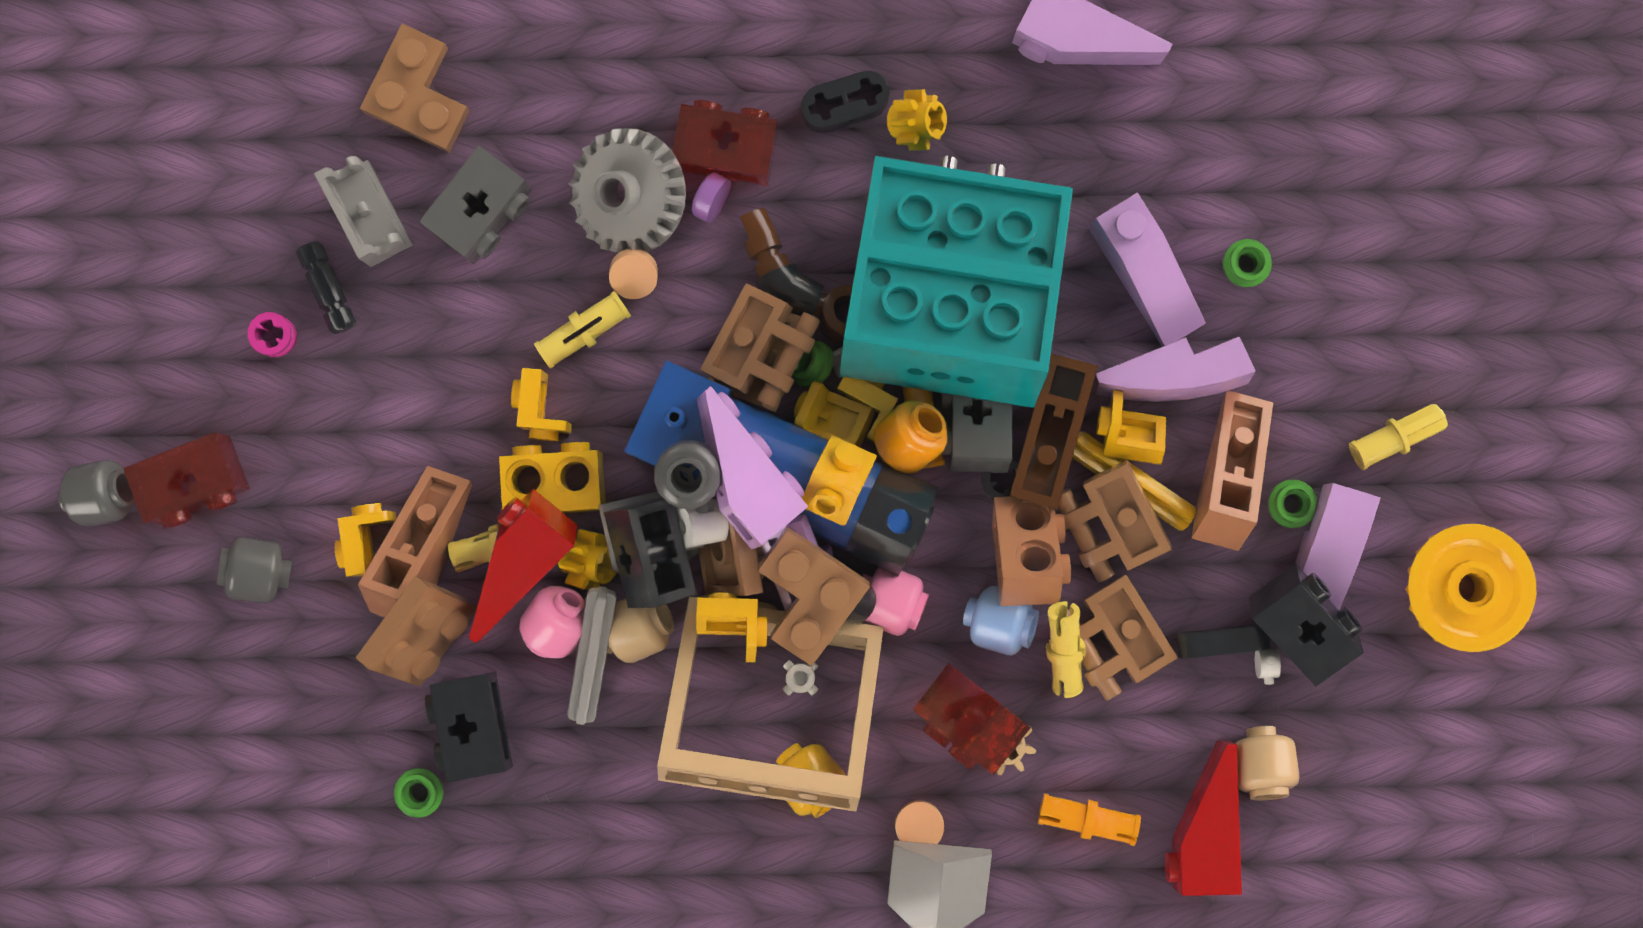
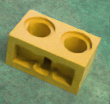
M590 442L561 444V452L543 454L541 445L512 447V456H499L502 509L513 498L517 497L521 501L527 495L520 491L517 479L520 472L528 467L536 468L540 474V484L536 491L562 513L600 511L598 505L606 503L603 453L598 450H590ZM575 464H583L589 471V481L583 489L572 491L565 481L566 472Z

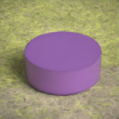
M715 172L709 174L695 194L692 203V214L707 223L713 222L726 203L731 189V180Z

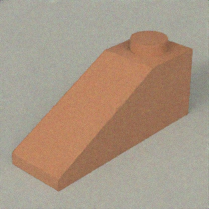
M1229 390L1225 392L1197 499L1192 539L1239 551L1256 526L1273 402Z
M430 466L426 467L358 584L371 613L385 617L414 576L437 585L448 555V543L453 541L472 487L470 480Z

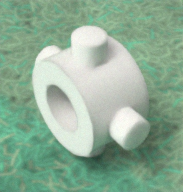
M1278 649L1255 651L1254 662L1257 678H1264L1265 685L1274 684V678H1279L1281 671Z
M788 660L783 665L787 670V685L783 688V691L790 696L793 692H808L813 696L818 691V688L814 685V671L818 668L816 662L810 666L806 663L793 664Z

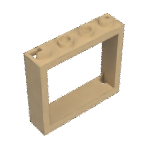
M710 594L703 595L701 598H707ZM689 596L657 765L658 781L856 812L861 794L884 627L869 625L864 622L851 624L845 621L828 644L865 651L847 776L678 749L699 636V634H696L697 597ZM758 602L757 617H767V636H770L771 631L786 611H779L771 604Z

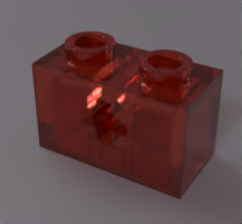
M695 100L693 106L681 104L673 154L677 158L682 172L708 176L715 172L729 180L769 186L778 134L777 120L770 119L768 112L755 108H742L740 114L722 111V105L707 100ZM725 132L732 133L735 142H730L726 150L720 149L718 140L723 139Z
M216 432L123 468L143 523L162 524L163 529L173 528L191 521L192 516L190 512L207 506L209 511H215L238 502L236 494L250 489L231 437ZM188 475H193L196 482L189 485L190 492L184 491L182 485L189 481Z
M949 663L912 709L928 722L922 729L927 735L944 748L950 742L953 743L948 753L970 770L978 763L993 775H995L1031 728Z

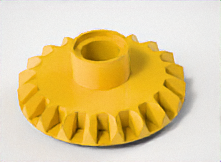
M1461 524L1447 527L1441 532L1430 536L1428 541L1415 552L1416 557L1412 565L1407 569L1409 580L1405 588L1410 600L1409 610L1418 620L1419 627L1425 630L1434 641L1459 651L1482 652L1500 647L1509 642L1524 628L1531 616L1536 600V578L1528 556L1510 536L1486 525ZM1465 575H1468L1473 580L1475 586L1474 593L1468 600H1465L1459 592V583Z

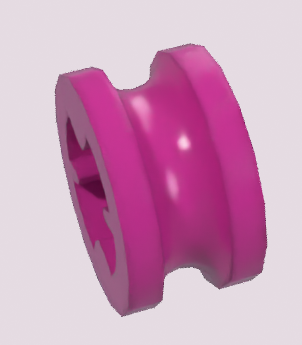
M265 312L257 315L251 321L247 337L255 351L269 357H281L287 355L294 348L297 342V331L289 319L275 312ZM270 323H273L274 327L283 330L282 340L276 338L279 344L272 347L271 343L262 340L263 330L269 332L266 326Z

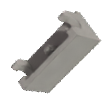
M350 156L345 159L347 166L333 171L332 168L325 167L315 172L314 175L358 259L373 267L413 246V243L371 163L368 160L363 162L357 156Z

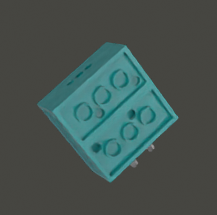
M875 156L843 340L839 376L1034 408L1049 370L1073 188L1004 177L1006 168L1001 164L996 176L997 163L991 164L988 174L956 169L958 161L953 156L951 157L950 168H947L948 156L941 158L940 166Z

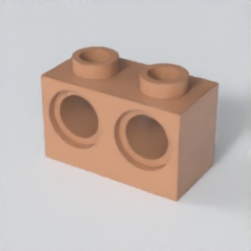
M1013 496L994 497L992 532L1000 606L1041 605L1060 602L1062 584H1070L1071 582L1069 554L1060 553L1059 543H1065L1064 515L1055 514V508Z

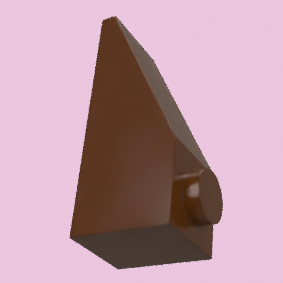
M1051 353L1048 374L1034 407L1010 496L1058 509L1098 368L1097 365Z

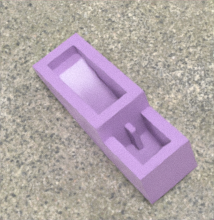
M1185 337L1096 373L1092 387L1096 395L1112 397L1113 390L1123 391V400L1149 402L1189 400L1219 394L1247 385L1256 371L1240 337L1195 355Z
M1330 483L1324 484L1310 530L1304 531L1295 563L1307 576L1315 573L1325 583L1331 593L1329 600L1340 610L1362 556L1381 497Z

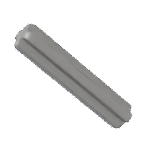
M603 586L590 588L587 592L582 633L579 639L567 710L568 718L580 725L593 722L596 718L608 651V638L617 599L614 591Z

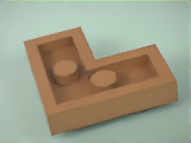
M402 23L360 109L365 114L450 153L470 112L467 106L429 89L448 50L446 44Z
M786 526L758 565V572L796 596V599L771 631L770 639L812 666L870 588L869 581L788 526Z

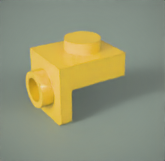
M522 368L521 380L514 379L511 392V406L518 409L516 426L523 430H530L529 439L558 441L559 433L571 434L572 424L568 421L544 419L548 374L541 369Z
M843 377L837 392L873 408L879 414L866 437V440L874 443V431L878 423L894 409L898 398L882 390L885 383Z
M813 381L809 391H804L797 400L794 409V417L796 418L794 424L829 440L831 435L861 448L876 412L869 406L830 392L824 384Z
M1113 390L1109 407H1100L1097 420L1096 435L1104 436L1103 456L1161 465L1165 453L1166 417L1122 410L1123 391Z
M831 435L811 474L802 500L808 506L806 510L839 525H846L877 455Z
M381 503L351 507L352 516L337 518L340 539L335 541V556L339 568H345L346 577L363 576L374 558L370 526L392 523L397 519L396 512L382 511Z
M725 592L713 593L707 598L697 597L696 634L746 635V662H756L757 647H766L767 617H757L758 599H740L734 594Z

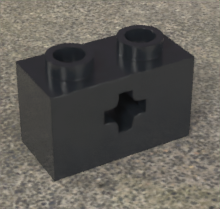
M657 498L603 512L628 608H655L697 594L676 510L673 505L667 503L664 498Z
M1295 563L1249 597L1252 619L1316 687L1364 653L1359 633L1363 629L1356 617L1346 607L1340 610L1335 607L1329 600L1331 597L1329 589L1315 573L1307 576Z
M496 671L429 685L431 694L425 696V708L430 724L436 723L439 743L434 744V759L437 770L439 772L445 771L447 783L501 773L513 767ZM464 719L467 722H475L477 725V731L469 734V737L467 732H458L457 724L464 721Z

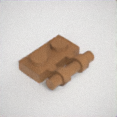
M746 283L700 370L746 395L755 378L766 382L757 400L774 409L782 393L788 394L795 381L791 376L803 354H809L816 341L812 337L821 321L803 312L795 328L786 325L785 322L793 307ZM776 339L785 342L786 345L774 368L764 364V361Z
M1128 460L1083 481V487L1090 499L1084 503H1077L1070 488L1063 490L1058 508L1061 512L1060 514L1064 515L1065 530L1070 529L1081 550L1077 555L1085 568L1090 567L1097 582L1105 581L1115 574L1107 559L1119 554L1128 571L1172 550V545ZM1099 516L1110 538L1098 542L1087 522L1088 520Z
M1127 575L1118 577L1083 599L1092 615L1088 620L1082 623L1079 622L1080 638L1084 641L1086 647L1085 657L1083 656L1081 661L1087 670L1084 676L1091 687L1097 686L1105 701L1112 699L1122 692L1113 677L1114 674L1125 668L1132 681L1137 684L1178 659ZM1068 608V617L1070 616V608ZM1100 631L1103 632L1116 653L1104 661L1090 640V637Z

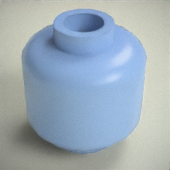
M989 586L982 591L978 599L974 597L969 599L964 613L963 625L970 627L971 640L977 647L1012 656L1018 653L1022 647H1030L1036 632L1039 611L1033 609V605L1000 606L998 586Z

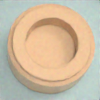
M630 248L619 252L612 259L609 281L617 294L627 299H640L646 297L654 290L657 284L658 268L656 261L649 253L641 249L632 250Z
M914 800L905 804L898 811L895 819V830L900 841L938 844L944 833V821L940 811L933 804L924 800Z

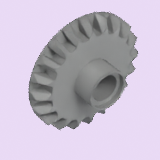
M612 129L610 132L595 136L596 139L590 145L582 148L583 154L580 159L572 164L575 168L573 179L568 183L572 187L573 198L569 204L575 208L577 214L575 222L583 226L587 232L586 238L598 243L600 249L609 250L617 254L630 248L632 250L641 249L646 252L656 249L674 233L682 218L685 207L686 186L677 158L671 149L659 138L639 129ZM620 182L625 188V199L622 203L617 195V188Z

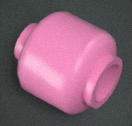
M877 568L873 577L863 574V577L869 581L874 589L877 598L872 614L863 622L869 625L884 627L883 631L896 636L903 635L908 628L916 630L929 598V594L923 592L924 587L921 579L903 571L900 572L899 576H895L880 568Z
M548 586L538 591L520 618L519 626L526 646L533 653L544 658H564L573 653L579 644L582 633V621L586 602L581 595L572 589L562 586Z

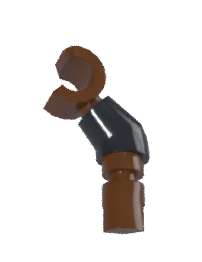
M766 208L756 209L742 215L740 219L749 237L744 246L751 261L757 260L759 263L755 266L759 277L756 281L758 289L788 303L793 307L790 312L792 314L801 316L805 312L812 316L813 314L819 316L818 319L821 321L819 326L824 336L835 344L843 345L846 324L837 319L834 314V308L840 304H850L853 285L838 286L828 294L822 292L823 285L802 274L797 264L790 263L786 253L780 254L779 250L782 248V244Z

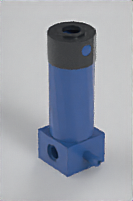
M666 360L624 452L655 467L662 452L672 443L683 439H695L705 443L696 399L711 386L717 394L723 392L735 403L740 412V416L737 418L749 434L756 432L764 439L772 451V456L769 459L781 474L784 471L790 473L805 492L811 474L829 441L828 439L739 400L733 396L729 388ZM875 461L846 525H839L806 509L799 515L806 514L815 537L844 549L845 553L895 576H899L907 559L911 561L935 508L932 506L938 487L911 474L894 470L886 463L883 465ZM684 463L682 465L691 467L693 464ZM698 468L693 472L694 478L699 476L700 470ZM681 471L682 475L688 479L687 473Z

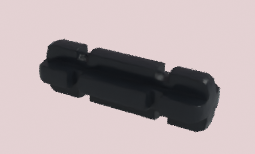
M314 241L299 247L296 251L302 268L305 267V270H308L305 274L319 308L326 312L323 318L329 331L339 334L350 330L355 326L356 321L350 307L347 308L344 305L347 300L333 267L326 263L329 258L324 246L318 241Z

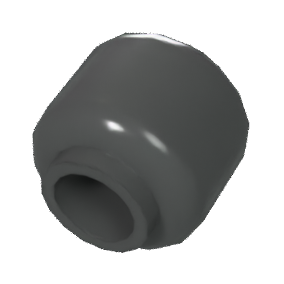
M683 439L672 443L662 452L654 468V482L658 493L667 503L680 509H694L705 505L715 496L721 483V470L717 457L708 444L695 439ZM690 463L693 465L691 467H687L682 464ZM698 468L700 470L699 476L694 478L693 472ZM681 471L687 473L688 479L682 475Z
M108 459L69 468L62 478L58 491V501L62 510L77 525L84 527L107 524L124 519L131 511L137 498V485L133 475L118 462Z
M237 537L231 543L230 548L222 547L217 586H224L226 596L232 600L270 603L275 599L278 588L288 589L292 560L282 559L283 549L276 541Z

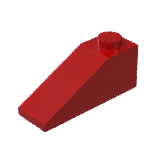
M534 489L521 501L517 497L509 501L497 517L500 526L469 639L475 644L575 545L578 525Z
M1228 740L1216 741L1172 837V852L1165 853L1167 882H1173V888L1182 896L1242 895L1237 744Z

